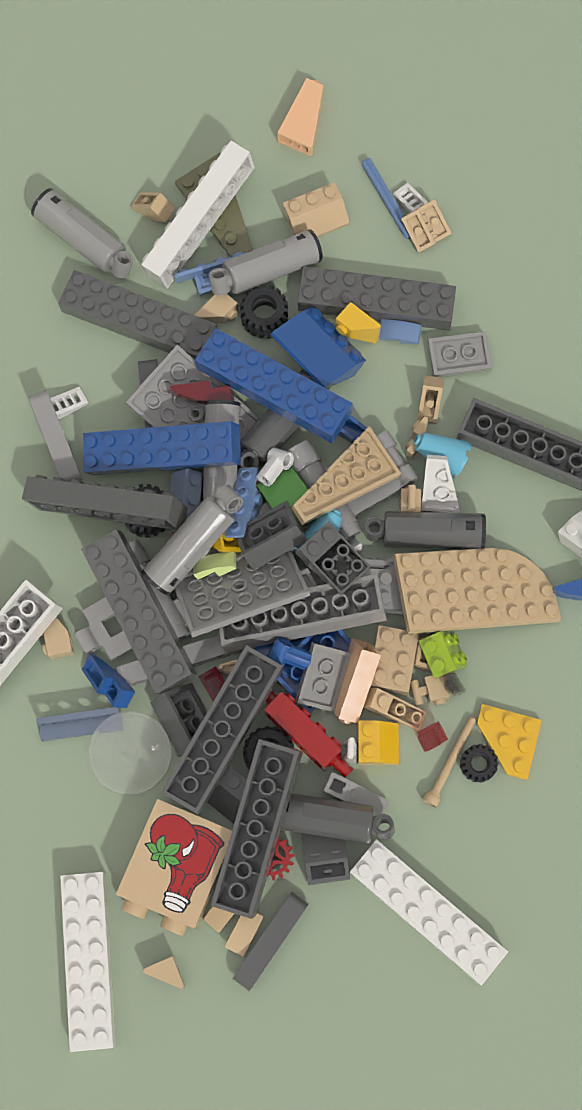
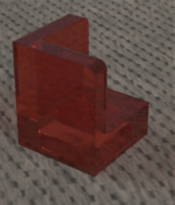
M439 721L415 734L424 752L448 741Z

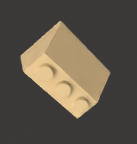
M335 182L283 202V215L293 235L311 229L319 237L350 224L343 198Z

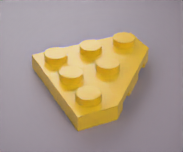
M482 704L476 725L484 735L491 750L495 751L494 754L497 755L506 775L528 780L542 720Z

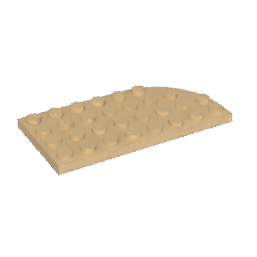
M499 548L402 553L393 556L407 634L556 623L561 620L557 598L553 593V587L548 578L532 561L513 551Z

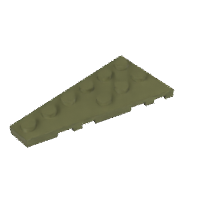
M220 152L175 181V185L186 199L198 187L201 177L206 176L211 163L218 159ZM234 196L210 229L230 257L237 252L246 253L253 251L236 196Z

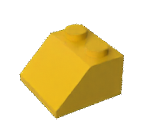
M358 721V765H399V723Z

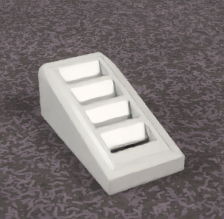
M408 182L393 193V196L408 213L428 203ZM407 192H410V193H409L407 196H405L404 198L402 197V196L405 195Z
M80 387L50 398L53 406L57 405L59 411H55L58 419L89 404ZM77 394L81 402L77 403L74 395ZM68 398H71L73 405L70 406L67 401ZM64 402L66 408L63 409L60 403Z
M348 738L342 743L341 758L346 763L355 764L358 761V743L354 738Z

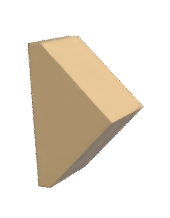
M174 956L143 970V973L180 989H183L185 986Z

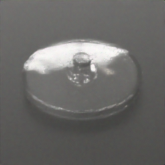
M134 711L117 713L104 720L93 733L88 749L89 764L97 780L109 790L124 795L144 793L155 787L166 775L172 757L171 743L162 725L149 715Z

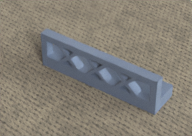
M118 707L36 718L42 742L123 730L121 710Z

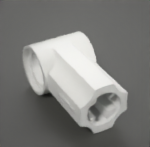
M275 447L272 448L268 453L267 463L257 474L258 480L265 486L270 487L283 469L287 470L292 466L294 461L293 454Z

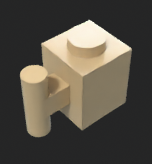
M408 485L405 488H401L400 512H421V489H417L416 485Z
M433 675L424 677V687L419 686L418 680L410 682L416 706L424 704L422 696L427 695L429 704L434 703L435 706L447 703L446 700L451 697L445 675L434 679Z

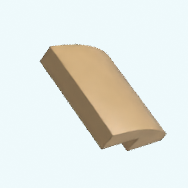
M435 199L401 218L418 253L452 234Z

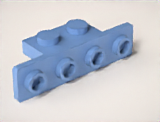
M237 252L232 257L226 259L223 257L218 258L210 264L201 263L196 268L190 270H179L177 274H174L176 283H181L195 278L200 296L211 293L209 273L216 268H222L224 261L245 253Z
M257 467L239 468L234 490L243 499V504L238 511L232 513L235 520L225 531L224 535L226 538H243L247 522L259 516V508L262 506L263 497L255 486L259 472Z

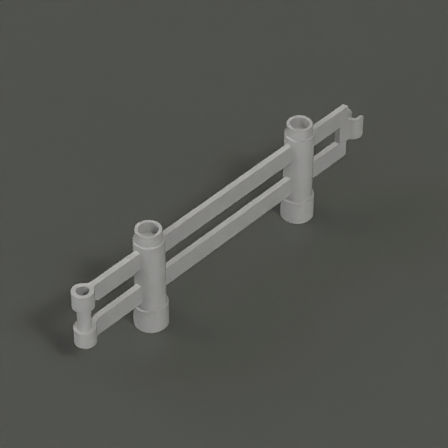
M389 431L382 432L377 438L401 472V475L335 509L341 513L340 517L343 518L339 533L347 542L362 532L355 516L419 479L410 464L406 465L395 449L397 443ZM309 440L303 441L287 451L291 452L294 456L291 467L308 490L331 466L329 465L324 468L321 463L322 459ZM267 503L260 506L259 516L270 510ZM313 522L304 526L303 531H305ZM139 540L129 542L143 570L151 560ZM213 546L211 547L210 555L220 553ZM291 549L292 554L296 552L298 549ZM151 585L180 641L184 640L190 635V632L185 626V616L179 599L177 598L173 601L170 595L161 593ZM106 597L82 610L90 625L76 632L75 636L87 655L96 652L100 647H104L112 661L132 649L124 631L110 637L102 624L103 621L115 615Z

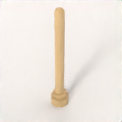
M471 716L468 718L433 789L425 793L422 801L435 808L438 807L441 801L439 799L441 796L440 792L476 722L475 717Z

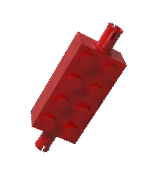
M271 690L265 701L268 704L264 709L265 716L280 730H284L290 736L292 742L323 772L332 765L346 778L353 771V768L340 757L342 751L340 748L341 743L333 736L329 738L325 734L326 729L319 722L315 724L306 709L303 707L299 709L296 706V700L289 693L285 695L281 692L279 695H276Z

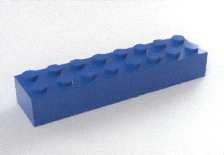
M216 328L195 359L196 368L226 386L230 385V388L331 444H333L353 412L352 402Z
M232 421L83 433V472L91 475L241 465L240 425Z

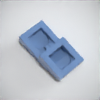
M381 319L380 340H397L400 344H419L421 325L406 321Z

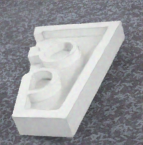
M427 455L421 511L460 513L447 456Z

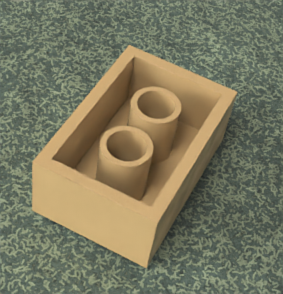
M379 625L375 648L381 654L370 687L379 688L388 693L408 695L419 633L407 634V630Z

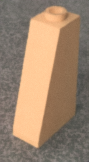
M306 78L277 133L278 143L310 157L313 154L323 99V85L317 80Z
M352 638L348 652L351 653L334 710L338 720L346 724H350V722L358 723L381 654L370 642Z

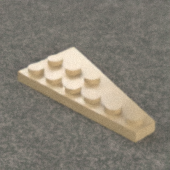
M368 426L360 437L293 505L292 510L300 523L304 525L400 477L401 472L371 427Z

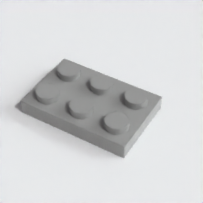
M486 331L428 339L433 377L489 371L492 369Z
M312 642L309 650L312 654L311 663L303 671L295 700L299 704L334 712L351 653Z

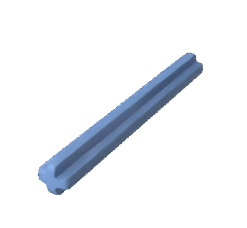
M370 158L363 160L362 167L404 238H410L401 220L405 215Z

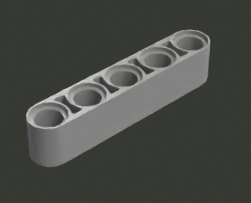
M47 390L28 396L59 477L66 482H71L72 479L82 480Z

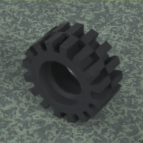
M482 744L472 745L466 749L460 759V769L462 768L463 775L468 780H472V782L480 783L492 778L497 772L499 762H497L498 757L494 754L495 751L491 750L489 746H483ZM483 756L487 761L486 769L483 771L473 769L471 765L473 757Z

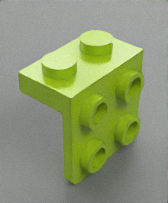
M452 630L440 631L419 640L434 679L467 667V657L460 650L458 645L460 643L459 638Z

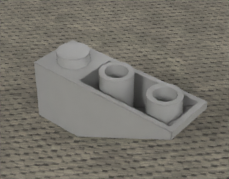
M333 772L323 791L324 794L339 801L374 806L376 808V816L383 813L388 802L385 798Z

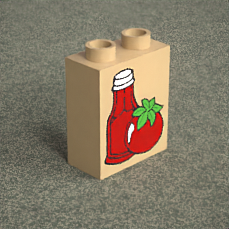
M157 799L116 892V895L125 898L121 910L141 919H145L149 909L164 915L160 927L181 936L184 935L187 926L197 929L220 875L232 830Z

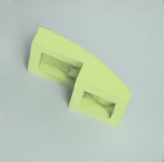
M222 552L202 557L194 566L193 575L197 579H201L215 572L220 577L235 570L236 553Z

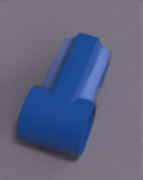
M281 637L276 638L268 653V658L281 665L287 663L303 670L309 667L312 657L311 652L293 646L290 641Z

